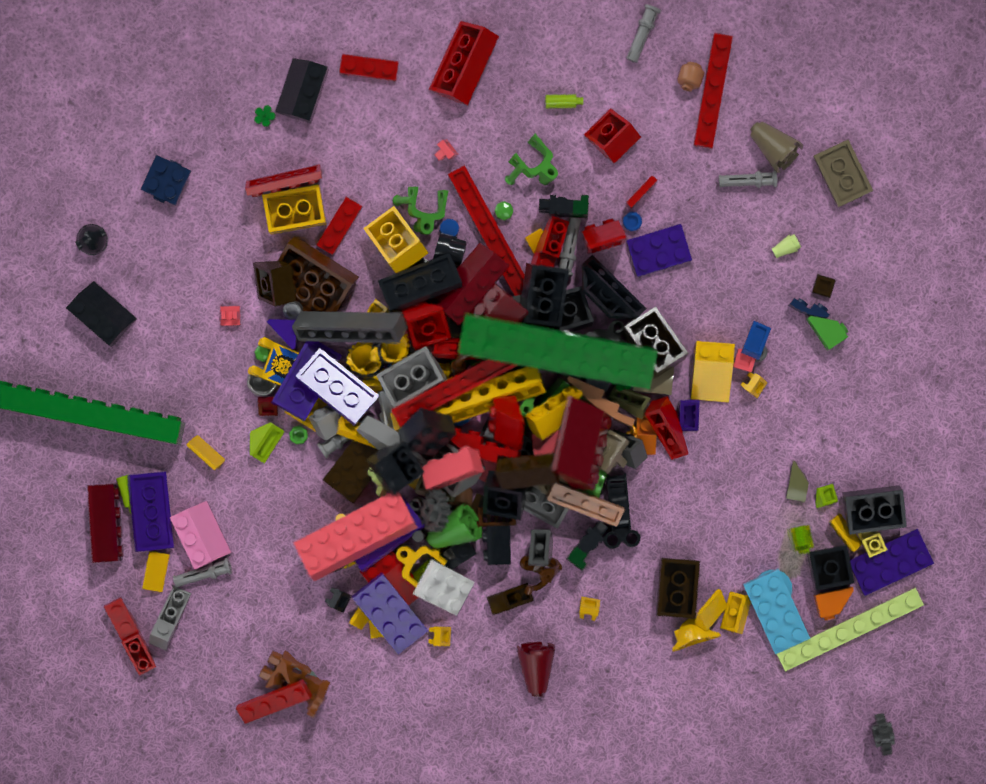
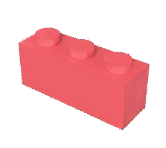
M470 447L460 448L459 452L455 454H445L442 459L430 460L427 462V465L422 466L425 472L422 474L425 489L439 490L484 472L479 451L470 449Z

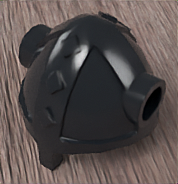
M88 224L79 230L75 243L82 252L95 256L101 254L106 249L108 237L103 227L96 224Z

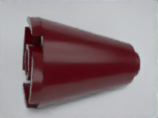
M542 642L522 643L521 647L517 646V653L527 691L534 697L543 696V693H546L555 645L548 643V646H543Z

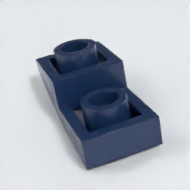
M794 298L788 305L807 316L826 319L830 315L827 313L828 309L822 304L816 305L814 303L809 309L807 307L808 304L800 298L798 300Z

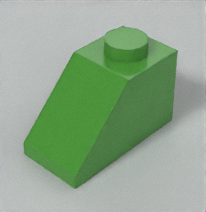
M810 316L806 319L827 351L848 337L846 334L848 330L843 323L839 324L838 321Z

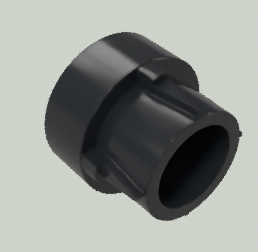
M441 232L433 259L450 253L455 267L458 269L462 264L467 245L466 241Z

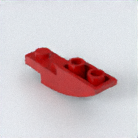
M555 216L550 217L539 239L531 264L554 267L555 260L559 258L569 221Z
M455 428L456 435L450 440L459 448L470 447V449L478 450L481 459L498 463V459L501 456L515 458L520 457L521 454L520 451L507 445L501 448L497 447L498 443L488 441L484 445L485 437L480 436V432L469 430L468 434L461 433V429Z
M122 597L104 605L138 675L140 676L156 668L151 652Z

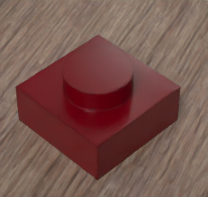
M274 396L258 397L259 416H278V406L271 403Z

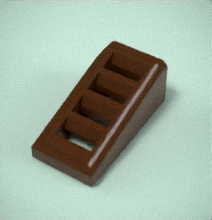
M477 507L478 527L516 526V519L509 518V522H506V518L502 517V522H498V516H494V522H491V515L488 514L487 522L483 523V507Z

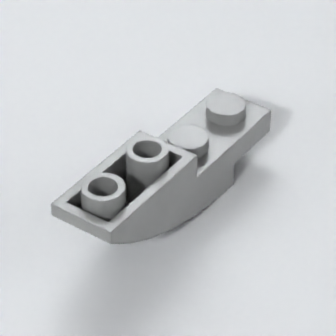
M366 416L356 430L377 450L401 442L400 435L396 430L370 416ZM412 451L421 467L427 465L428 461L418 452Z

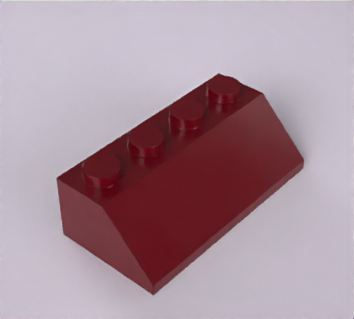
M479 242L457 269L463 287L436 296L430 302L434 305L442 306L444 314L460 326L463 323L464 314L470 313L491 286L494 283L496 284L507 271L509 265Z
M116 484L87 485L92 563L121 561V557L124 556L123 545H120L119 538H122V526H118V519L121 518V508L117 507V499H120L119 488H116Z

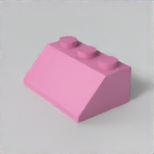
M207 501L170 517L194 570L231 553Z

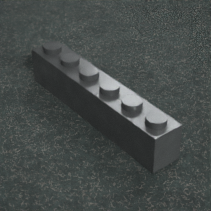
M301 311L292 326L298 341L400 343L408 328L402 313Z

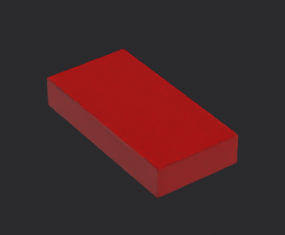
M651 176L626 202V206L631 210L658 180Z

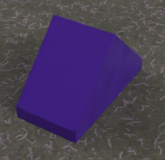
M269 319L267 323L292 350H296L297 337L292 328L295 320Z
M700 400L679 401V422L682 431H699Z

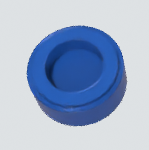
M629 212L623 218V226L628 231H636L642 225V218L636 212Z
M446 219L440 225V232L457 236L459 225L453 219Z

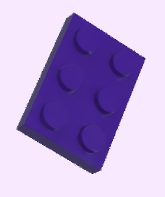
M681 224L626 240L637 277L692 261Z

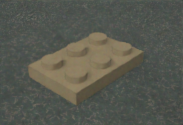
M845 140L813 156L838 208L873 191L849 140Z

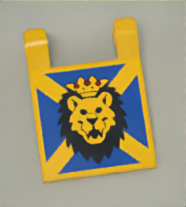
M266 337L260 338L258 345L270 349L263 370L253 365L249 367L248 374L281 386L299 352L275 343Z

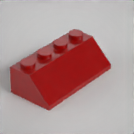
M460 21L429 90L457 103L468 105L499 36L483 26Z

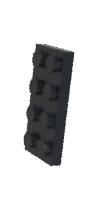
M450 253L377 280L390 313L463 287Z

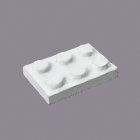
M431 559L413 594L457 616L475 582Z

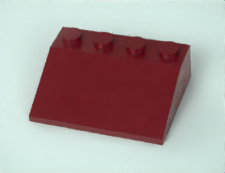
M568 396L552 470L573 488L595 491L596 484L599 482L600 466L603 464L604 448L607 446V433L611 427V417L597 407L573 396Z

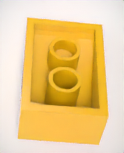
M695 342L691 400L729 403L735 344Z

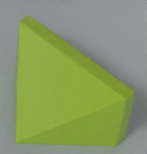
M271 422L250 432V455L265 463L285 431Z

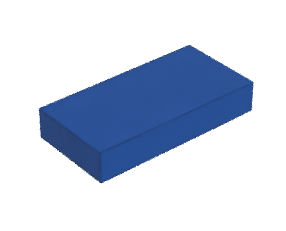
M753 321L741 353L759 360L771 328Z

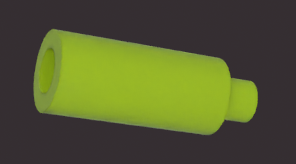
M576 94L545 95L546 109L576 108V105H583V97H576Z
M125 475L116 478L124 507L128 508L131 514L128 478Z

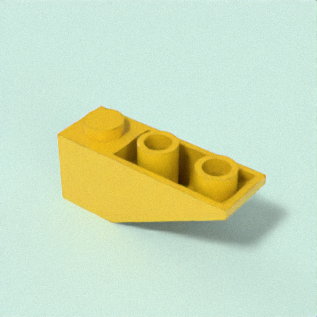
M571 385L563 389L556 396L549 398L542 405L533 408L531 412L525 415L532 433L543 440L557 431L563 422L568 396L579 399L583 394L582 391Z

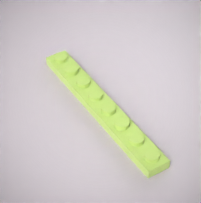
M913 588L814 635L802 643L779 652L777 656L784 671H787L920 608L924 604L917 589Z

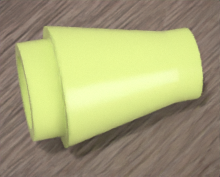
M795 234L785 237L771 249L776 258L797 252L801 245Z

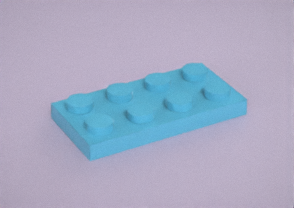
M778 568L743 584L775 654L810 639Z

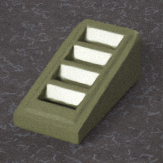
M616 385L608 396V400L619 404V407L640 419H643L645 416L644 413L650 405L651 399L625 388L623 391L616 390Z

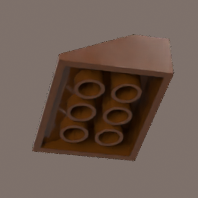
M296 236L287 243L278 261L291 264L293 268V284L296 287L295 298L302 305L303 311L338 312L359 276Z

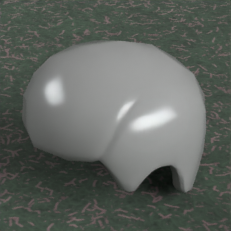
M250 374L247 377L249 390L257 396L269 395L277 386V384Z

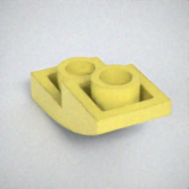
M880 532L858 533L859 539L869 558L887 550Z

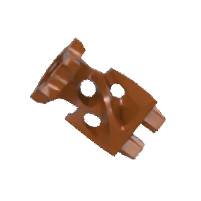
M272 651L267 662L274 665V669L264 665L259 674V677L267 681L265 687L277 690L285 686L283 685L284 682H287L289 685L303 679L312 693L311 699L306 700L308 704L307 714L314 718L318 708L324 701L326 691L331 682L319 679L307 665L297 661L289 652L284 651L283 654Z

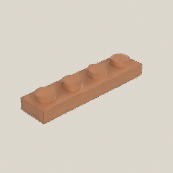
M561 483L552 484L546 496L547 501L616 527L625 510L624 507Z

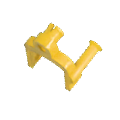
M405 545L398 548L396 556L399 561L405 564L402 577L414 587H417L419 582L410 576V570L419 557L427 553L444 566L447 560L440 556L444 548L435 549L432 547L430 549L424 545L418 548L416 552ZM402 551H406L408 555H403Z

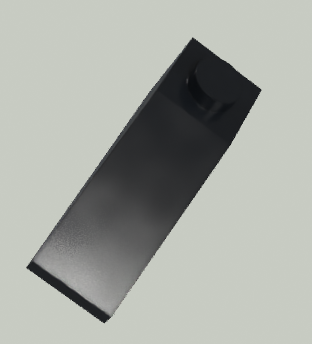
M470 542L454 545L441 553L440 556L447 560L444 566L452 570L477 553ZM430 561L418 568L422 576Z

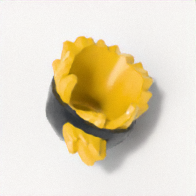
M404 333L400 343H372V351L370 353L372 356L370 360L374 363L380 361L389 364L391 362L398 363L406 358L410 351L408 349L410 347L408 343L410 339L407 338L408 334Z
M357 342L356 345H352V349L348 350L349 352L346 356V364L365 380H379L376 374L385 370L384 363L380 361L374 363L370 360L372 356L370 355L372 343Z

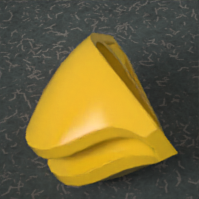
M688 619L682 623L680 629L674 631L677 642L672 650L675 652L722 636L719 632H714L710 629L705 631L695 625L696 619Z

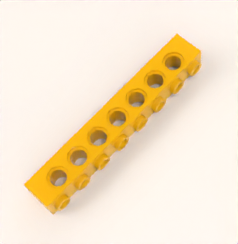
M526 366L525 368L495 377L432 411L450 415L453 423L489 412V406H492L493 398L516 396L517 402L546 393L539 369ZM390 413L393 428L399 433L398 429L401 427H399L393 413Z

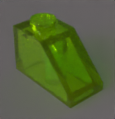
M810 525L787 529L793 552L798 551L800 555L809 553L810 548H814Z

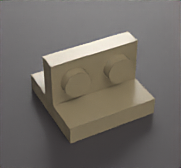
M609 429L607 433V446L603 452V464L600 466V470L609 474L613 466L625 467L627 461L621 454L629 443L626 438Z

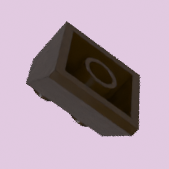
M284 261L253 263L259 300L275 307L296 301V287L293 284L292 277L294 271L291 264Z

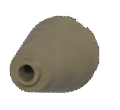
M756 122L750 129V136L777 173H780V168L783 170L788 168L798 157L797 150L799 148L803 149V144L800 141L765 122Z

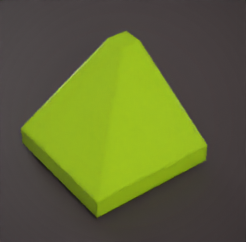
M833 484L817 488L816 508L838 502Z

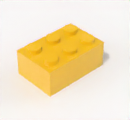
M319 184L262 195L270 235L327 225Z
M395 206L363 228L395 273L408 269L429 253Z

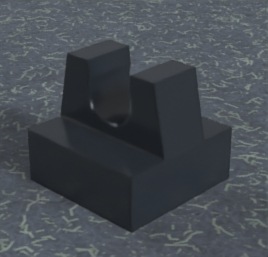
M331 588L330 592L334 594L331 600L326 598L325 602L329 607L344 613L352 595L337 588Z

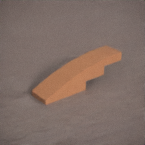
M570 376L568 377L567 382L582 391V397L591 405L605 411L612 419L629 427L633 426L635 419L617 412L619 404L602 398L604 390Z

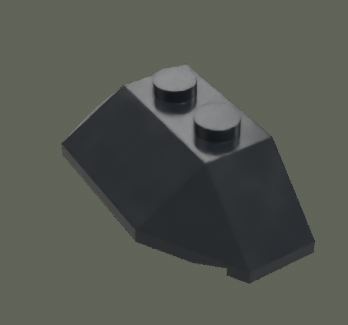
M593 255L581 265L582 292L609 318L636 319L647 309Z

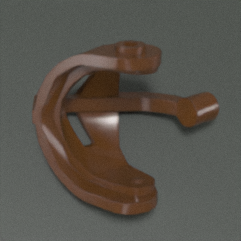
M529 555L523 556L520 560L521 568L538 573L541 580L536 585H526L524 593L531 595L532 591H538L547 583H551L553 577L563 568L560 562L552 557L548 566H529Z

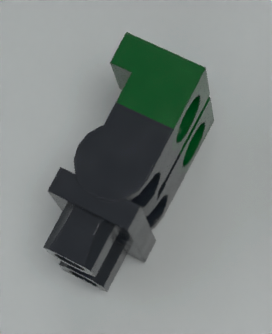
M550 195V199H539V213H547L549 217L557 215L569 218H588L589 195H581V200H568L562 196L556 198V195Z
M600 521L593 528L588 527L585 531L587 535L581 538L566 560L579 570H583L587 565L583 560L591 550L596 549L605 540L602 536L608 527Z

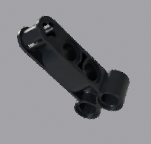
M626 473L613 476L607 474L609 502L624 507L625 510L618 526L611 525V532L604 536V544L607 548L614 549L620 546L621 541H623L626 546L635 547L639 544L641 537L637 531L631 530ZM613 481H623L619 483H611ZM629 533L635 534L637 537L636 543L629 544L626 536ZM609 535L617 537L618 542L615 546L607 543Z

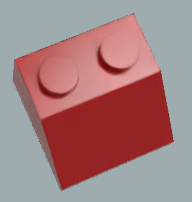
M611 108L584 134L614 164L641 138L633 125Z
M421 302L401 310L414 350L451 338L442 306Z
M516 396L493 398L492 406H489L491 420L488 421L489 432L493 433L495 440L515 450H522L524 420Z

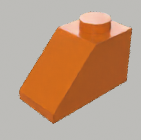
M853 587L813 595L818 617L824 618V621L835 619V615L840 614L852 595Z

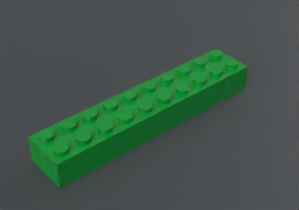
M471 313L464 314L457 350L459 354L644 389H650L658 352L655 348Z
M0 381V409L181 445L185 422H182L180 417L168 415L167 418H163V414L149 411V414H143L144 410L130 407V411L125 410L123 405L111 403V407H109L103 401L92 399V403H89L87 398L73 396V399H69V395L55 392L54 395H50V391L36 388L35 391H31L32 387L17 384L15 388L12 387L13 383Z

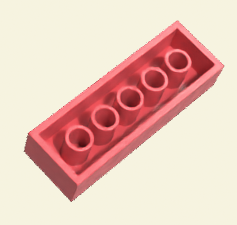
M398 492L395 495L388 493L294 542V545L309 576L316 581L418 527L401 493Z

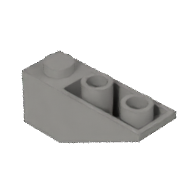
M326 405L323 408L317 409L309 419L317 435L327 441L337 434L338 420L341 415L329 405Z
M173 586L150 634L149 644L167 650L191 593Z

